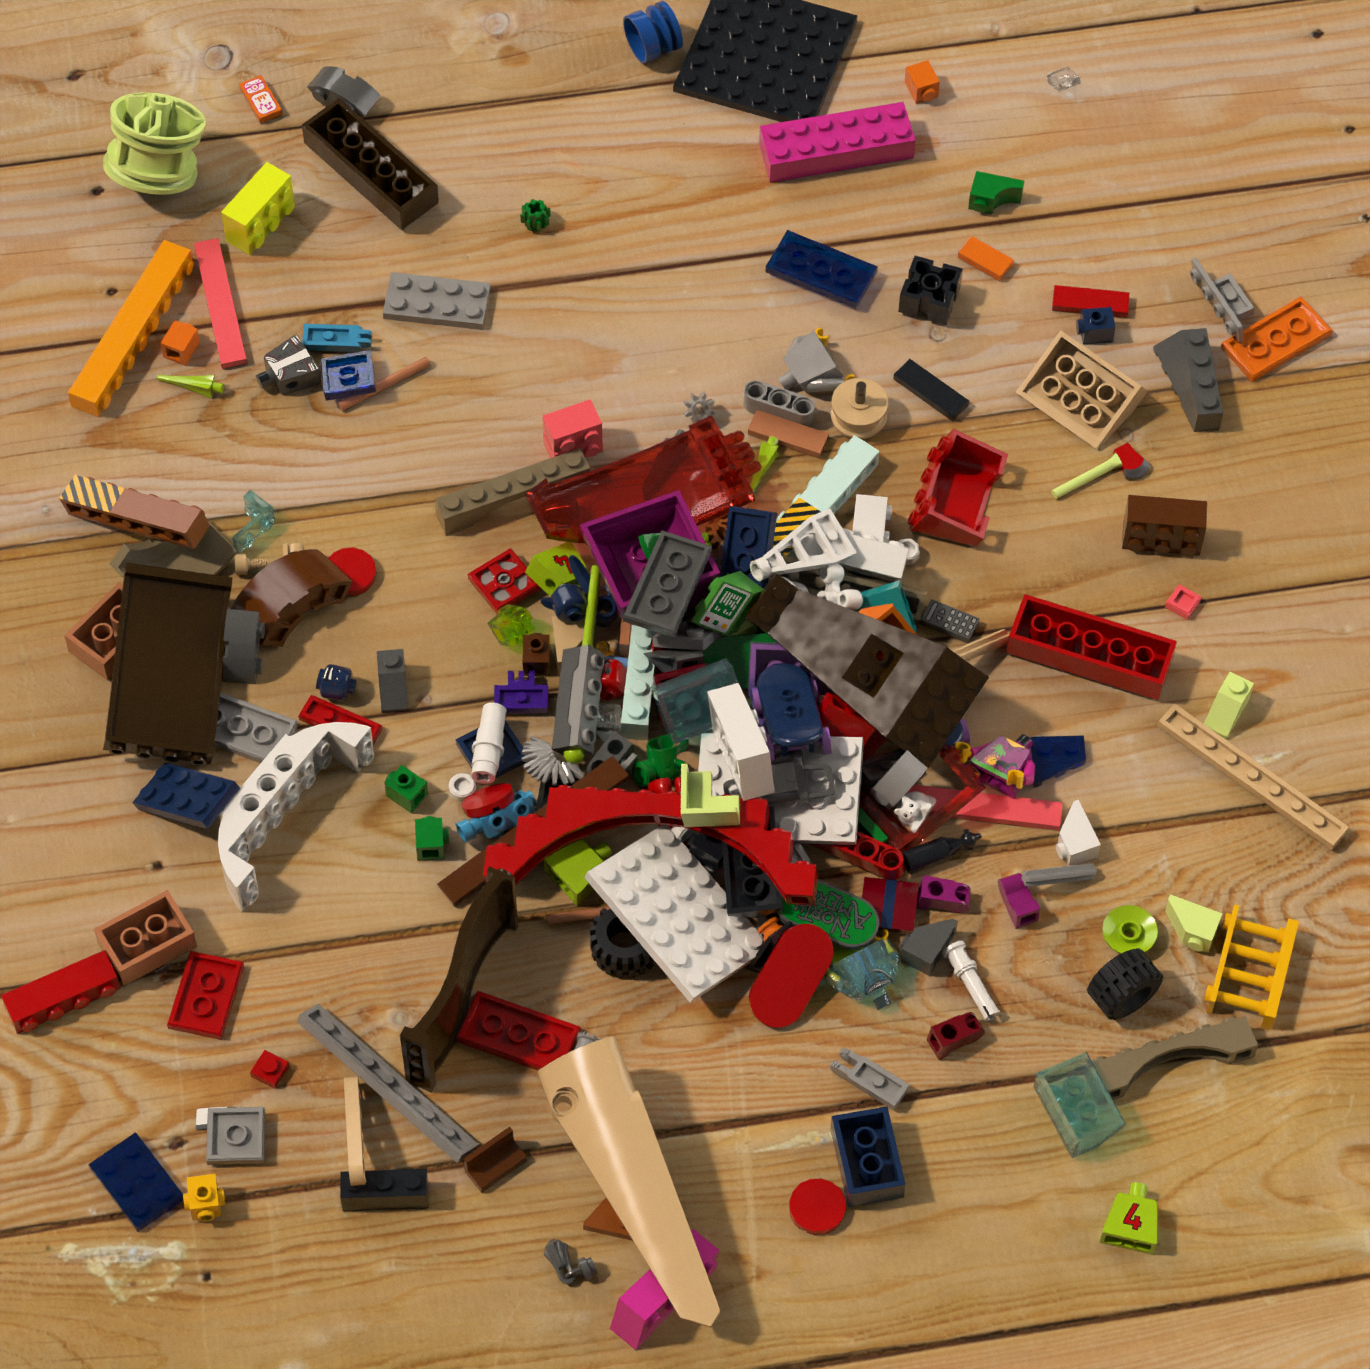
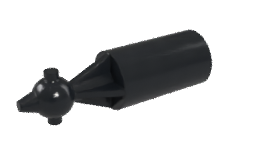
M965 829L960 839L939 837L904 850L901 853L905 869L911 875L951 860V857L963 846L968 848L969 851L973 850L976 841L982 836L980 833L973 834L969 832V829Z

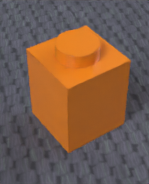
M929 60L906 67L905 84L916 104L923 101H931L938 97L940 81Z
M174 320L161 341L163 358L186 366L200 344L197 328L189 323H181Z

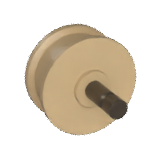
M853 378L844 381L835 389L832 395L831 421L839 433L849 438L855 435L860 439H867L875 436L884 428L887 420L888 397L885 390L878 383L865 378Z

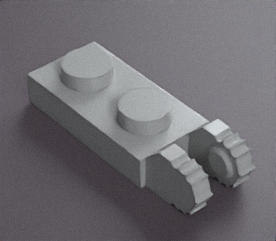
M844 1047L839 1054L843 1060L854 1066V1068L851 1070L843 1064L834 1061L829 1066L831 1071L842 1079H847V1082L890 1109L895 1110L908 1092L910 1085L863 1055L861 1057Z

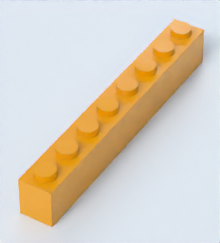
M163 240L68 391L71 407L99 417L103 409L108 408L112 394L121 387L127 370H131L134 366L135 357L139 351L144 350L147 338L151 332L157 329L162 314L169 310L171 300L175 294L180 292L185 277L192 273L194 261L192 260L190 249Z

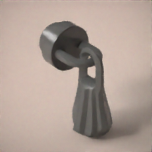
M556 1239L549 1240L546 1244L544 1256L553 1265L559 1280L563 1284H570L576 1277L581 1275L588 1281L593 1278L594 1274L598 1273L591 1257L578 1259L579 1267L573 1269L569 1260L568 1244ZM567 1268L568 1273L565 1275V1278L561 1271V1269Z

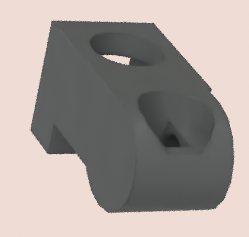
M613 731L588 764L586 774L611 756L620 763L622 759H627L632 753L635 754L633 743Z

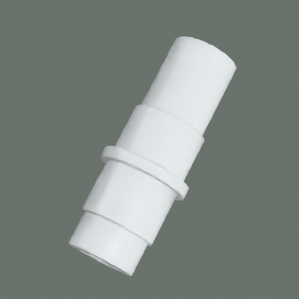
M487 703L483 706L476 741L472 744L471 777L474 781L482 784L494 782L500 757L504 753L502 743L507 710L498 703Z

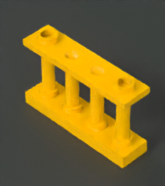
M1234 904L1232 914L1226 913L1222 929L1227 930L1214 984L1213 986H1207L1204 1001L1209 1002L1207 1013L1212 1014L1215 1001L1258 1012V1015L1263 1017L1261 1027L1272 1030L1299 921L1288 918L1285 928L1275 929L1237 919L1239 905ZM1236 929L1274 939L1276 943L1281 944L1280 951L1270 953L1232 943L1233 930ZM1230 953L1271 964L1270 967L1275 968L1274 975H1268L1267 978L1226 967L1224 965L1227 954ZM1221 977L1265 988L1264 991L1269 992L1268 1000L1262 999V1002L1219 991Z

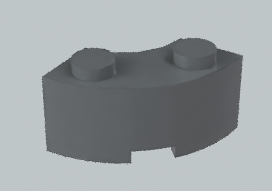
M332 66L323 67L307 86L312 92L313 97L322 105H330L340 98L360 117L365 116L381 96L362 78L357 76L354 79L344 74V69Z
M227 609L223 640L226 642L223 656L224 682L256 684L257 674H262L263 659L259 658L260 638H264L265 623L261 622L260 614L257 611Z

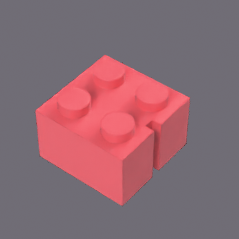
M591 399L542 416L543 441L550 458L581 448L585 458L594 457L598 453L603 452L602 422Z

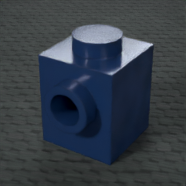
M1112 307L1081 310L1080 319L1076 320L1077 335L1082 336L1083 344L1113 342L1115 322Z

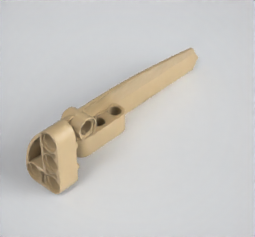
M606 1037L589 1043L550 1062L538 1071V1075L551 1108L553 1119L559 1122L680 1319L711 1327L720 1313V1308L639 1091H635L616 1037ZM561 1102H566L572 1108L567 1112H560L556 1106Z

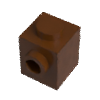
M541 633L523 635L522 664L524 676H528L529 671H535V676H550V635H543Z

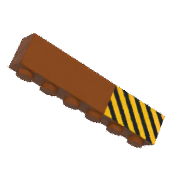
M75 475L59 498L68 515L194 550L210 527L204 511L198 506L180 504L176 500L169 501L159 498L154 494L147 495L132 488L125 489L110 482L96 481L91 477L85 478Z

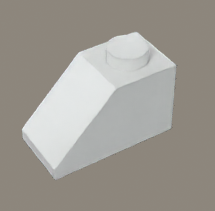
M1079 800L1073 801L1059 833L1058 844H1056L1057 854L1061 860H1065L1067 866L1078 865L1098 858L1101 846Z

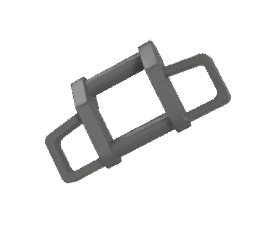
M802 749L787 751V756L783 757L781 753L774 754L775 760L771 762V765L794 761L798 790L760 797L767 800L768 805L771 806L794 801L804 803L809 802V799L833 796L836 790L832 768L828 764L804 765ZM825 770L828 776L829 789L808 794L805 771ZM734 779L724 782V794L730 795V787L736 785Z

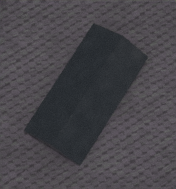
M769 806L768 831L776 828L774 806ZM722 841L728 916L759 918L782 911V895L769 877L743 853Z

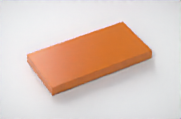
M1301 296L1244 329V341L1238 342L1232 336L1222 342L1221 348L1247 378L1254 382L1332 336L1333 330Z

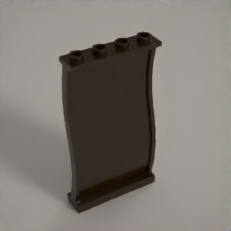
M126 562L103 750H107L115 755H123L125 753L136 754L137 757L145 759L152 756L160 757L168 762L190 761L191 764L198 766L211 764L214 755L225 645V641H223L227 609H229L233 577Z
M489 867L487 870L488 882L474 899L462 922L449 971L438 996L414 1028L404 1026L400 1034L406 1081L431 1093L436 1085L435 1073L444 1063L456 1043V1037L466 1017L475 979L482 963L494 944L507 929L516 931L518 928L515 877L507 870L501 868L494 869Z

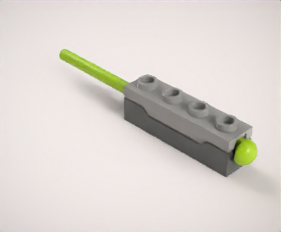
M597 565L591 567L582 647L563 649L552 750L563 755L565 760L572 764H579L584 759L585 754H594L597 718L602 689L601 675L605 654L593 647L601 572Z

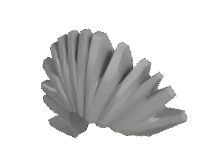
M531 736V741H526V746H523L522 754L525 756L522 757V761L526 762L523 767L527 770L528 774H531L532 778L536 777L537 781L542 780V783L545 784L552 778V785L557 786V778L563 784L568 785V782L571 784L575 783L573 777L577 779L584 777L577 764L570 762L561 763L557 760L548 742Z

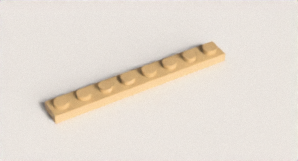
M1175 703L1158 721L1157 726L1330 850L1348 832L1349 826Z

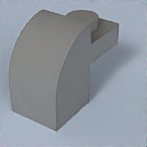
M907 750L873 786L869 793L874 796L879 804L890 810L928 768Z

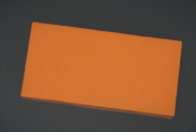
M973 236L958 252L959 259L998 281L1004 277L1014 263V259Z

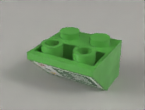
M741 571L732 574L728 573L720 578L717 577L708 588L710 593L706 599L703 598L695 607L697 613L692 621L726 636L736 633L745 621V616L763 591V588Z

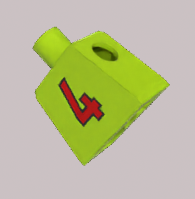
M568 541L533 555L525 573L551 597L556 588L562 584L569 583L579 586L570 568V555L576 556L588 573L589 569L573 543Z
M1134 1182L1131 1183L1129 1194L1117 1193L1103 1227L1100 1243L1151 1255L1154 1254L1157 1244V1201L1146 1198L1148 1187L1145 1184Z

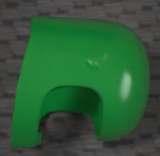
M668 734L647 742V760L653 764L656 770V780L670 778L671 781H675L676 778L681 777V764L686 763L675 758V756L687 750L689 745V738L687 736Z

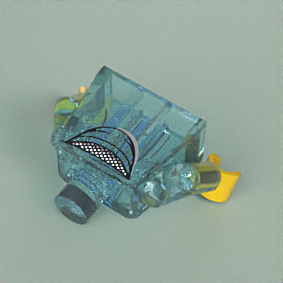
M882 929V938L875 936L871 942L872 944L832 964V968H828L822 978L835 990L851 999L855 998L857 1001L871 996L877 1010L892 1003L885 987L897 982L896 976L899 973L900 955L892 942L888 940V931L886 929Z

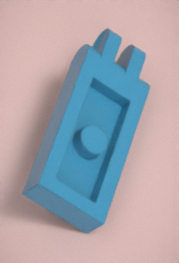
M304 324L302 343L307 351L359 352L361 348L371 347L372 331L362 330L363 328L359 325Z

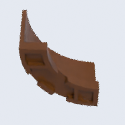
M317 549L301 550L275 560L258 572L239 593L231 609L259 612L261 622L265 623L264 638H260V644L283 647L289 634L303 620L301 616L310 609L316 611L325 606L343 604L352 580L321 551Z

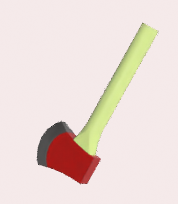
M1127 442L1114 449L1113 456L1109 460L1051 490V493L1055 499H1058L1117 468L1122 469L1125 479H1139L1148 472L1150 463L1139 455Z

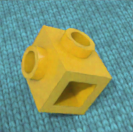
M216 1174L187 1177L188 1193L183 1194L185 1211L190 1210L192 1219L201 1222L211 1221L215 1217H220V1206H224L226 1203L224 1189L218 1188Z

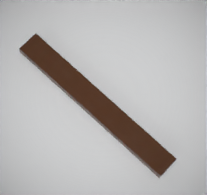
M611 756L571 787L574 789L597 787L600 790L611 791L629 780L630 777L618 761ZM547 804L533 814H538L545 818ZM517 826L491 845L507 843L514 847ZM487 848L437 883L440 890L454 907L486 884L483 871Z

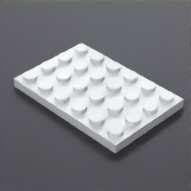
M702 733L698 772H712V796H721L724 794V782L733 779V776L714 733ZM830 736L832 753L822 755L820 744L815 745L814 753H809L808 747L807 749H802L804 765L828 764L831 766L836 793L833 796L809 799V802L804 803L794 801L771 805L775 809L776 828H782L791 832L794 843L856 845L864 748L863 737ZM774 750V754L781 753V750ZM794 761L771 765L775 792L771 794L798 790ZM825 770L805 771L808 794L829 789L828 776ZM731 786L730 795H739V798H742L737 786Z
M661 825L588 871L584 877L690 1003L751 963L764 944V937L758 934L757 929L747 917L728 916L725 891L696 857L689 853V849L684 843L674 837L671 828L667 825Z

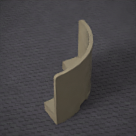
M209 522L210 527L195 550L162 540L151 542L149 539L135 544L124 543L110 562V565L122 578L124 577L126 562L217 575L231 561L237 551Z

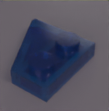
M1084 735L1030 737L1033 742L1030 751L1033 763L1035 764L1033 787H1039L1043 781L1054 776L1058 778L1068 770L1076 769L1086 762Z

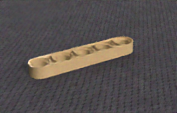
M358 1076L344 1077L351 1186L365 1185Z

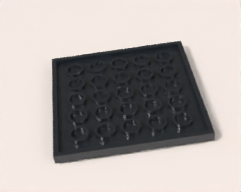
M711 0L675 80L673 92L779 122L816 117L819 115L856 26L858 15L803 0Z

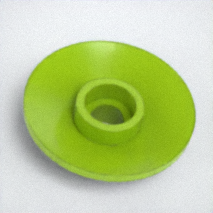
M1124 905L1108 913L1103 922L1102 933L1107 945L1119 954L1136 948H1140L1146 953L1156 942L1158 928L1155 919L1148 911L1138 906ZM1130 932L1134 937H1127L1124 933Z

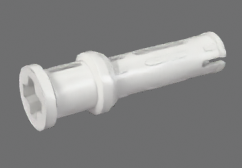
M964 941L952 943L943 950V956L948 958L952 964L955 977L962 979L985 1022L994 1020L995 1017L993 1015L995 1014L998 1017L1001 1012L976 972L977 963L970 959L965 950L966 944Z

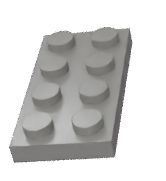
M391 272L383 309V319L483 330L491 284Z

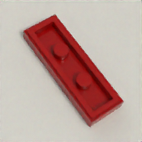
M1054 285L1052 311L1081 313L1082 309L1112 307L1113 317L1127 318L1130 292Z
M310 695L298 715L300 721L312 726L333 722H348L371 727L373 745L383 730L381 724L314 695Z

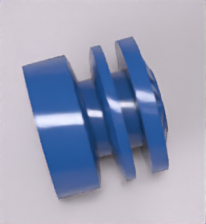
M659 1L655 5L647 6L646 14L642 10H638L623 18V27L628 44L635 57L641 63L645 64L659 58L661 51L664 54H669L672 50L681 49L683 46V36L679 22L673 10L665 1Z

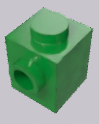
M401 765L396 771L390 772L385 780L386 797L412 814L428 796L427 781Z
M425 816L421 819H415L417 861L445 859L444 844H449L448 827L443 828L442 817Z

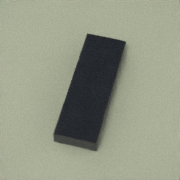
M911 359L894 373L893 379L951 421L969 405L968 399Z

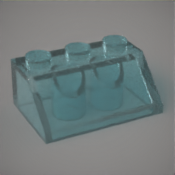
M1087 1052L1036 1073L1033 1087L1071 1158L1099 1147L1126 1125Z

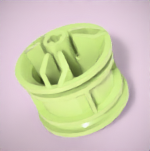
M132 93L116 99L110 108L111 130L116 138L109 143L103 158L105 173L116 183L142 193L166 195L180 193L191 188L195 184L198 175L196 167L197 158L191 149L199 144L201 135L205 130L206 121L204 115L192 104L160 93Z

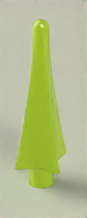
M157 375V380L183 387L211 399L214 392L222 394L225 388L223 383L215 382V375Z
M770 436L767 443L761 442L754 474L746 493L747 499L752 497L759 482L779 455L777 452L779 440L774 436Z

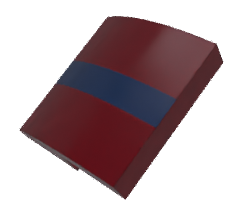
M864 877L862 898L875 908L879 917L878 930L886 929L890 932L912 934L919 883Z

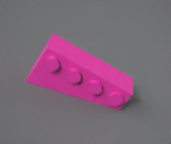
M692 1229L691 1233L707 1276H710L718 1266L716 1259L719 1249ZM651 1269L618 1299L610 1329L635 1350L641 1346L674 1310Z

